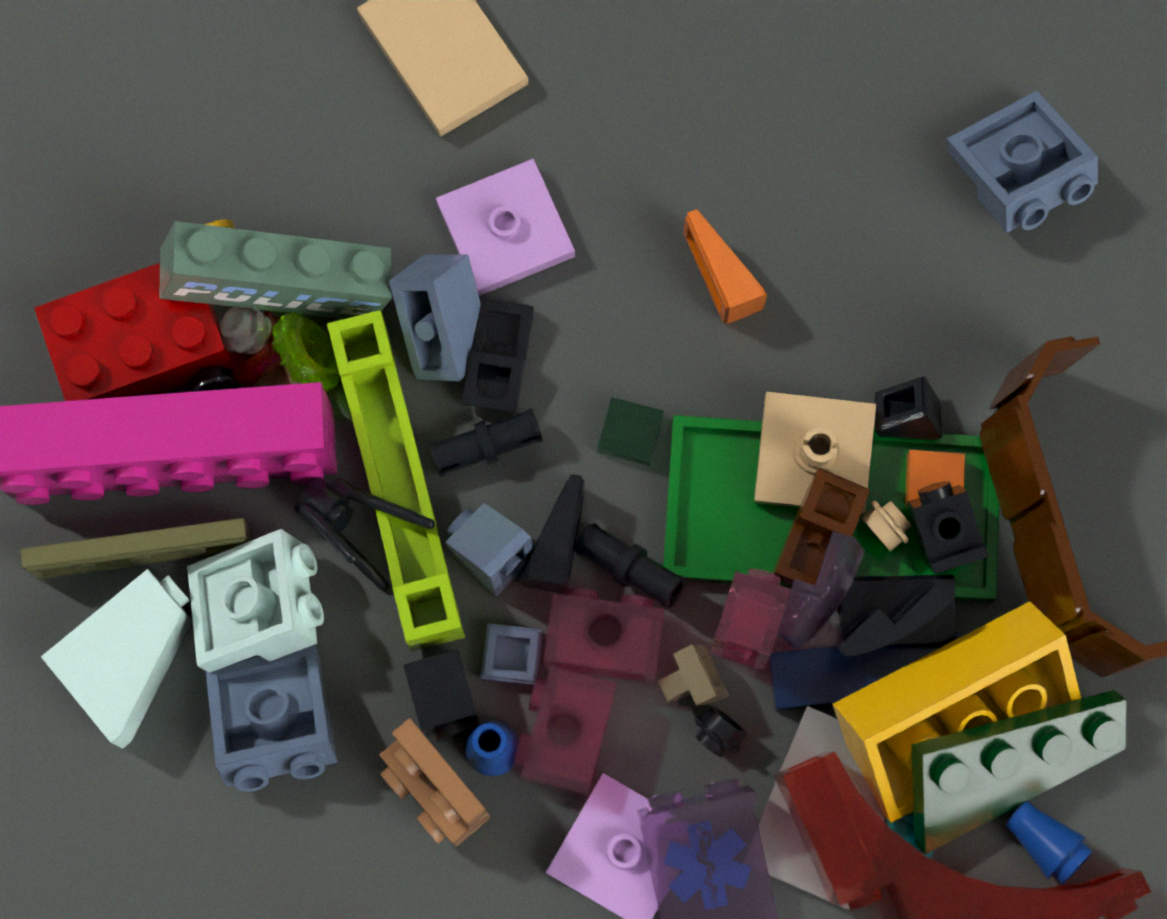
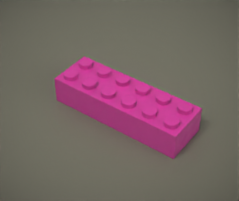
M321 382L0 406V489L11 498H15L16 503L45 504L50 501L49 496L71 494V499L92 501L104 498V491L126 490V494L129 496L145 497L159 494V487L181 486V490L185 492H207L214 489V483L236 482V486L240 488H261L269 485V479L290 477L292 483L310 484L316 479H324V475L338 474L335 413Z

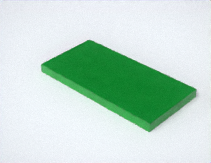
M673 415L663 566L678 575L684 576L688 582L797 589L771 578V575L799 508L753 503L762 421ZM874 429L868 489L870 491L866 500L865 514L874 508L871 505L872 501H877L881 507L891 501L912 525L905 532L909 542L907 544L901 542L890 552L862 520L864 515H860L852 539L845 545L828 591L840 592L841 577L954 575L955 600L993 603L997 599L999 502L980 436L942 433V438L923 440L880 437L876 433V429ZM909 450L965 454L964 489L967 491L982 542L986 547L989 557L934 574L927 566L909 508H905L906 467ZM952 517L943 519L938 527L939 534L944 536L955 532L958 525L957 520Z

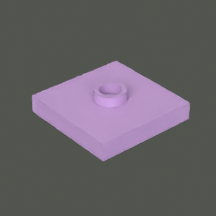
M534 158L436 198L437 206L458 254L469 255L479 296L575 257L574 247Z
M603 773L546 874L622 919H652L670 888L668 884L675 879L680 870L679 868L663 864L669 843L673 841L691 847L686 826L691 824Z

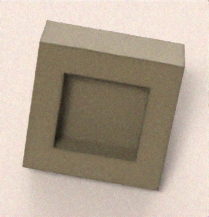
M691 644L673 653L679 670L658 681L667 702L672 700L677 702L692 695L696 706L712 705L729 696L706 645Z

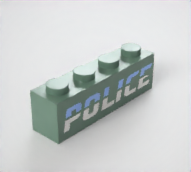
M174 221L160 247L159 299L347 319L378 310L382 311L392 299L389 280L392 279L391 248L179 221Z

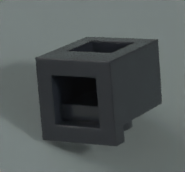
M950 481L934 483L918 490L919 498L907 502L925 562L934 574L989 557L986 547L982 542L967 491L962 486L951 487ZM948 517L955 518L958 524L956 531L944 536L939 534L938 527L940 522Z

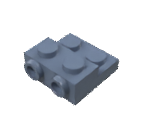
M1038 91L1025 96L947 138L948 153L976 184L977 199L1006 233L1019 226L1024 230L1038 227L1047 218L1050 209L1065 201L1070 205H1078L1084 202L1094 191L1095 185L1098 184V156Z
M316 645L270 662L262 657H255L239 661L210 673L206 671L215 764L226 787L235 786L236 789L244 792L257 791L268 785L270 777L291 773L297 779H311L321 775L325 771V765L338 762L331 713L326 703L320 655Z

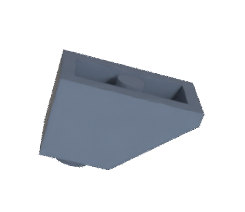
M423 255L389 280L415 380L460 381L466 375L469 354L481 306L469 255Z
M483 503L475 512L470 508L466 509L453 521L447 530V533L451 536L445 542L449 554L495 597L523 571L533 551L531 536L486 503Z

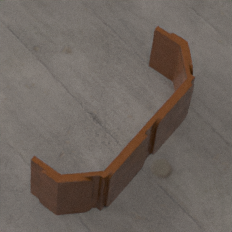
M1071 336L1046 341L1009 371L989 409H995L993 414L981 423L980 441L1001 512L1004 518L1009 520L1015 538L1013 551L1028 602L1030 601L1066 635L1071 658L1103 678L1131 671L1167 657V641L1145 646L1093 613L1088 604L1028 406V402L1041 378L1063 373L1100 345L1098 336L1076 341Z

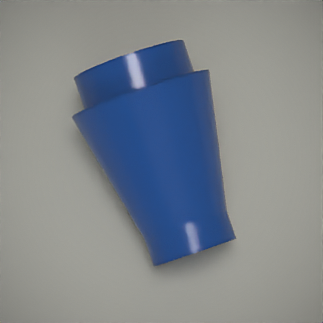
M486 720L477 724L469 732L465 741L467 761L474 770L483 775L498 776L508 772L514 767L520 756L521 744L518 734L509 724L500 720ZM494 734L497 739H501L499 748L493 752H485L480 748V745L484 743V737Z
M1026 801L1005 824V827L1016 836L1045 877L1049 880L1053 876L1062 885L1081 868L1093 853L1083 843L1086 839L1085 836L1038 810L1029 801Z

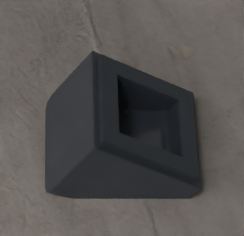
M925 376L874 393L876 404L875 427L878 436L923 440L942 438L940 401Z

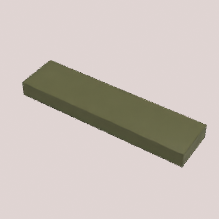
M239 518L22 548L21 561L22 568L40 580L214 556L253 540V532L245 519Z

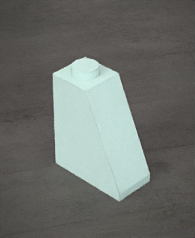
M148 569L41 656L110 743L122 749L132 741L192 623V618L182 608V606L190 601L186 594L169 575L160 581Z

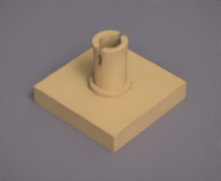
M766 391L753 503L799 508L818 468L868 488L876 404ZM866 502L864 504L861 515L865 514Z

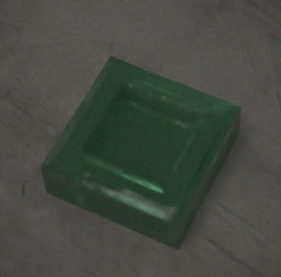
M611 397L597 453L650 466L664 410Z

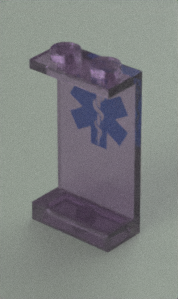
M738 779L721 780L705 785L704 795L683 799L681 791L663 793L648 798L649 807L637 810L660 919H779L754 803H758L756 792L749 785L739 786Z

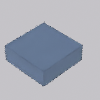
M487 623L481 681L537 687L543 629Z

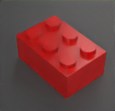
M160 263L34 307L64 399L65 401L165 394L190 385L191 378L205 368L223 366L230 370L234 369L235 365L213 304L159 299Z

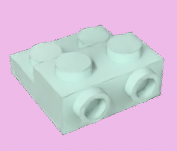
M279 529L187 566L198 667L210 673L255 655H259L270 662L317 644L315 627L323 624L324 613L319 600L311 593L309 577L317 573V561L313 551L307 544L300 542L284 530Z

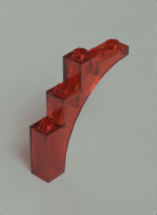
M835 751L822 752L773 775L830 902L839 906L848 903L850 910L862 908L880 899L882 894L879 888L885 886L900 919H1097L1103 915L1105 919H1118L1134 912L1138 908L1135 900L1152 893L1142 871L1122 868L1082 883L1044 888L1001 886L966 877L923 855L890 829L859 794Z

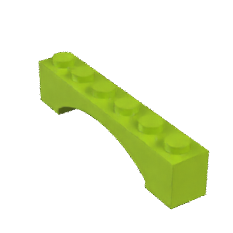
M381 310L327 323L371 494L415 511L420 515L433 519L435 522V527L429 530L375 509L405 641L411 652L463 639L465 634L388 331Z

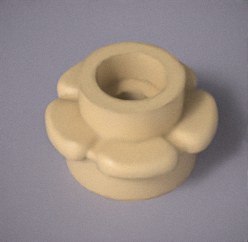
M872 501L871 505L874 508L862 517L866 525L890 552L901 542L907 544L909 539L905 532L912 525L891 501L883 507L877 501Z

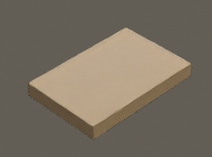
M369 0L357 7L358 16L440 137L528 85V76L475 0Z

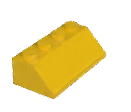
M1029 601L833 703V707L846 746L884 816L892 823L913 812L912 744L1081 699L1066 635Z

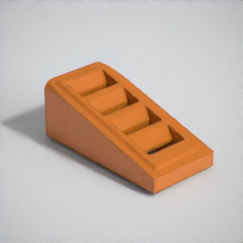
M697 209L687 212L683 235L722 322H725L727 325L761 311L767 298L764 288Z

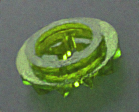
M289 312L282 316L272 326L275 338L272 345L273 349L281 356L282 362L280 365L285 366L289 370L291 380L294 382L300 381L301 384L321 382L325 392L337 386L340 375L330 338L319 325L299 313Z

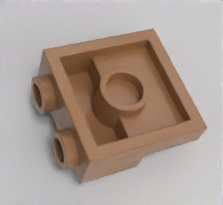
M409 718L392 732L397 740L379 754L388 765L380 774L401 800L411 793L425 811L416 818L437 844L447 837L457 847L491 817Z

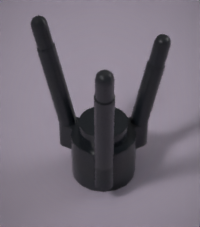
M339 477L332 485L321 478L311 482L299 495L295 503V513L320 532L349 563H353L381 591L388 590L389 583L341 533L353 516V509L348 506L349 500L351 499L429 530L435 527L434 520L359 490L342 477Z

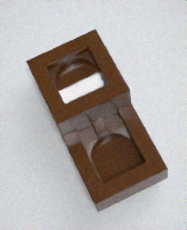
M818 468L789 530L771 578L820 599L826 596L845 545L852 539L870 489Z

